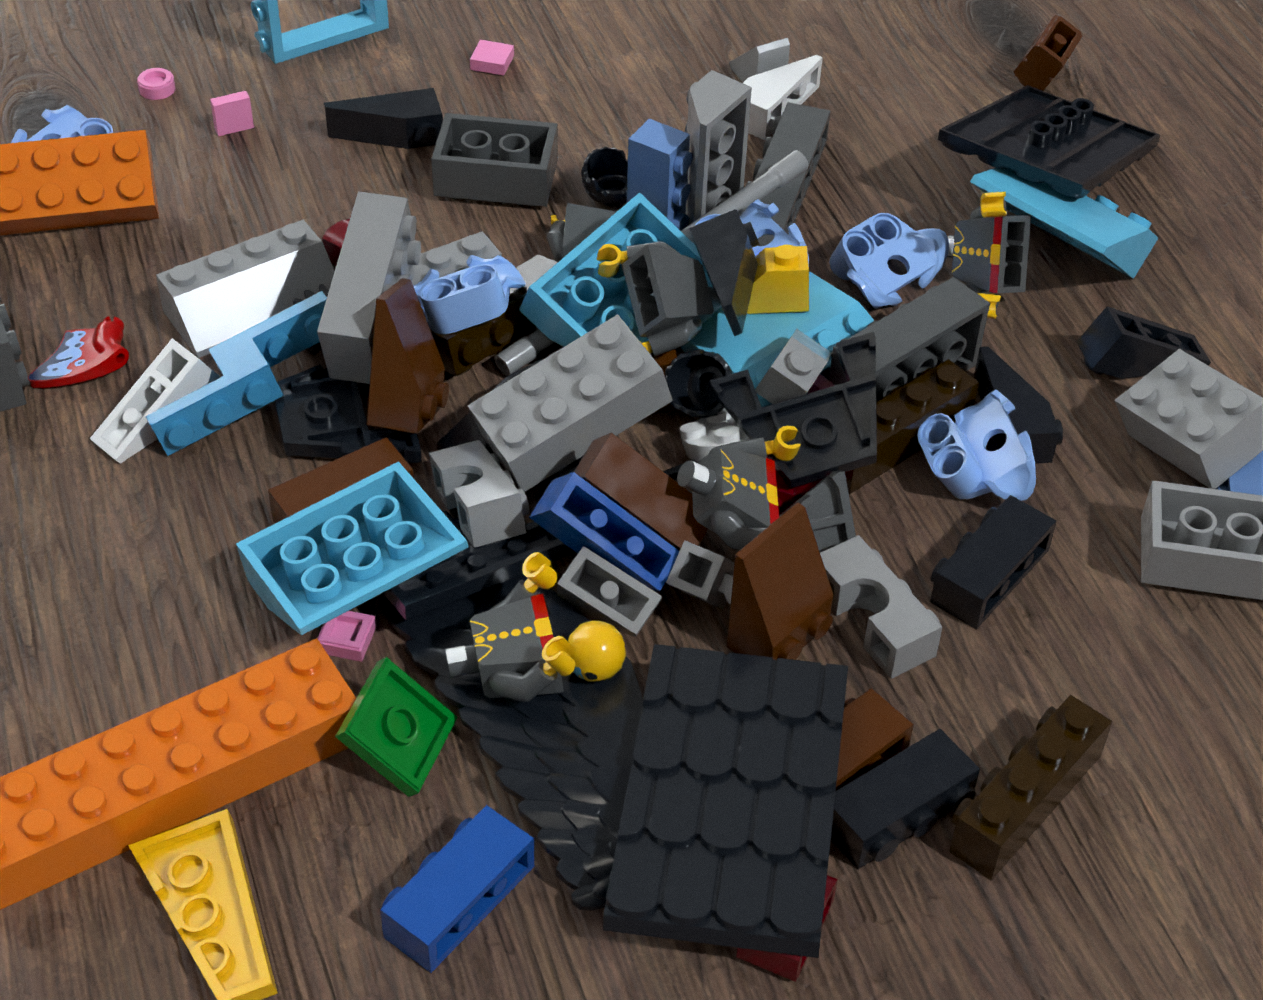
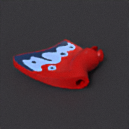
M107 316L96 328L66 330L56 351L28 376L30 386L32 388H49L79 383L109 374L123 367L129 359V352L120 345L124 336V323L122 320L115 316L113 321H111L110 317Z

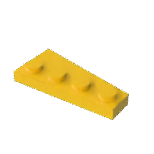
M228 809L128 845L217 1000H262L278 994L234 821Z

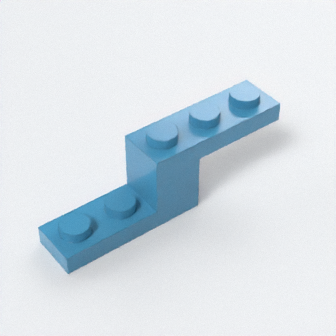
M323 291L208 349L222 377L146 416L167 456L284 396L270 367L320 342L317 330L327 299Z

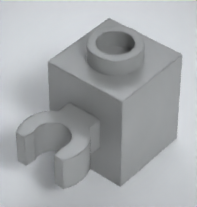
M684 540L666 583L685 594L724 609L726 602L731 605L734 562L722 555Z

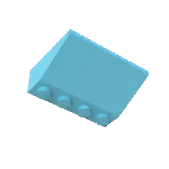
M993 168L975 174L970 181L984 193L1006 192L1004 197L1006 210L1015 215H1030L1032 224L1133 279L1158 240V237L1149 229L1152 224L1151 222L1133 212L1130 213L1128 218L1116 212L1119 207L1116 203L1101 195H1098L1095 200L1088 196L1083 198L1070 197L1053 190L1046 182L1036 183L1017 176L1013 169Z
M639 192L528 288L519 310L550 340L563 347L616 315L621 317L638 340L643 343L648 341V338L640 337L622 264H620L619 271L613 277H602L598 274L599 264L605 261L610 262V260L598 261L597 254L599 249L605 244H613L621 251H627V246L662 241L681 255L696 259L702 265L703 263L695 244ZM703 266L708 287H713Z
M809 271V311L747 314L742 334L734 336L720 306L711 318L702 323L701 332L682 346L681 349L685 353H691L694 350H704L720 354L732 369L733 374L748 369L756 389L796 329L832 352L837 342L845 338L848 339L862 331L874 319L857 300ZM831 356L820 373L828 380L832 360ZM757 394L761 407L772 405V403Z
M399 461L236 543L250 585L267 608L300 635L319 627L469 547L468 541Z

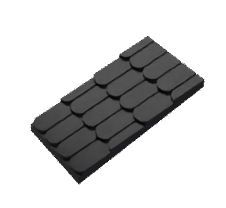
M1027 85L939 129L938 140L941 141L943 146L954 152L965 155H977L978 159L987 165L1001 169H1013L1017 176L1036 183L1046 182L1053 190L1061 194L1083 198L1096 186L1101 187L1118 171H1124L1135 160L1140 161L1158 145L1160 135L1093 110L1094 104L1088 99L1078 98L1071 102Z
M654 644L603 916L604 931L819 958L848 666L828 663L821 665L819 662L783 658L773 660V657L730 652L729 654H724L721 651L685 647L676 649V646Z

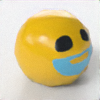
M593 620L580 624L570 634L568 642L575 647V652L570 657L575 660L573 672L577 677L586 681L598 682L612 678L622 668L626 657L625 643L621 633L612 624Z

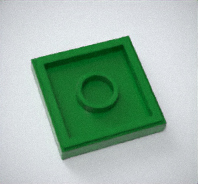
M385 657L376 662L335 737L405 795L411 797L420 792L458 717L390 659Z

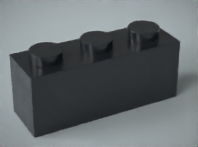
M1012 495L998 508L991 507L982 519L980 527L974 533L967 532L960 540L956 552L949 559L942 558L935 566L930 578L931 582L934 583L930 602L977 630L1049 551L1057 520Z
M940 728L835 792L831 840L858 870L873 860L876 862L883 861L896 850L901 842L913 835L915 837L923 836L932 829L938 819L951 811L955 813L964 799L969 797L974 800L980 768Z

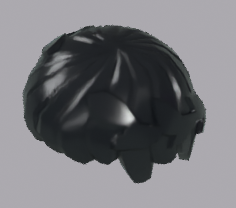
M607 146L593 150L592 153L587 155L581 170L585 191L593 200L606 206L627 202L628 159H626L624 151L613 147L608 148Z
M694 350L691 353L687 352L678 355L677 358L671 361V365L665 371V379L673 399L670 402L671 405L692 417L708 418L718 415L724 407L713 395L710 381L733 374L732 369L718 353Z

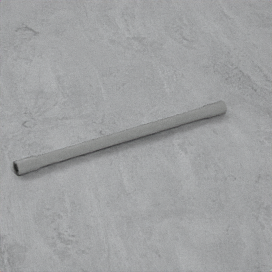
M794 150L772 165L766 173L691 223L681 232L694 243L689 228L695 226L701 218L711 214L722 215L734 209L737 210L738 215L741 214L755 200L763 199L775 189L785 186L808 169L806 157L800 151ZM537 329L529 336L520 338L494 357L495 364L501 373L508 376L537 358L540 352L555 342Z

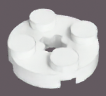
M725 408L716 416L701 418L680 427L682 444L686 450V455L695 461H699L707 456L712 448L750 439Z

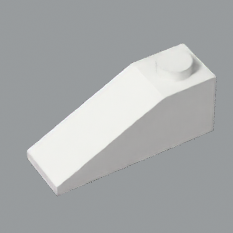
M814 55L748 77L743 82V84L752 87L749 134L766 140L767 136L769 137L772 134L776 115L782 116L787 102L802 105L819 88L823 57Z
M172 338L90 439L121 464L158 439L146 418L147 415L220 378V376Z

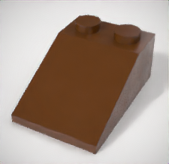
M402 278L376 299L367 425L418 434L429 421L434 419L435 414L441 408H445L449 395V384L444 383L445 368L411 279Z
M798 502L735 554L727 648L734 653L773 657V660H777V658L797 660L803 647L813 638L816 640L822 638L832 624L833 617L830 614L833 592L806 508Z

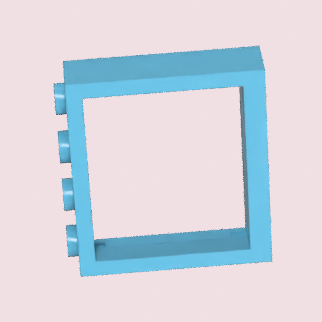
M254 0L251 1V10L258 25L255 38L259 41L260 51L266 52L271 60L277 64L389 28L387 0H360L361 9L284 33H281L278 1Z

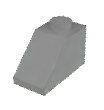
M796 329L756 387V393L772 404L806 395L827 364L832 352Z
M584 546L557 583V595L566 599L591 621H604L612 624L619 632L634 637L638 635L662 600L661 595Z

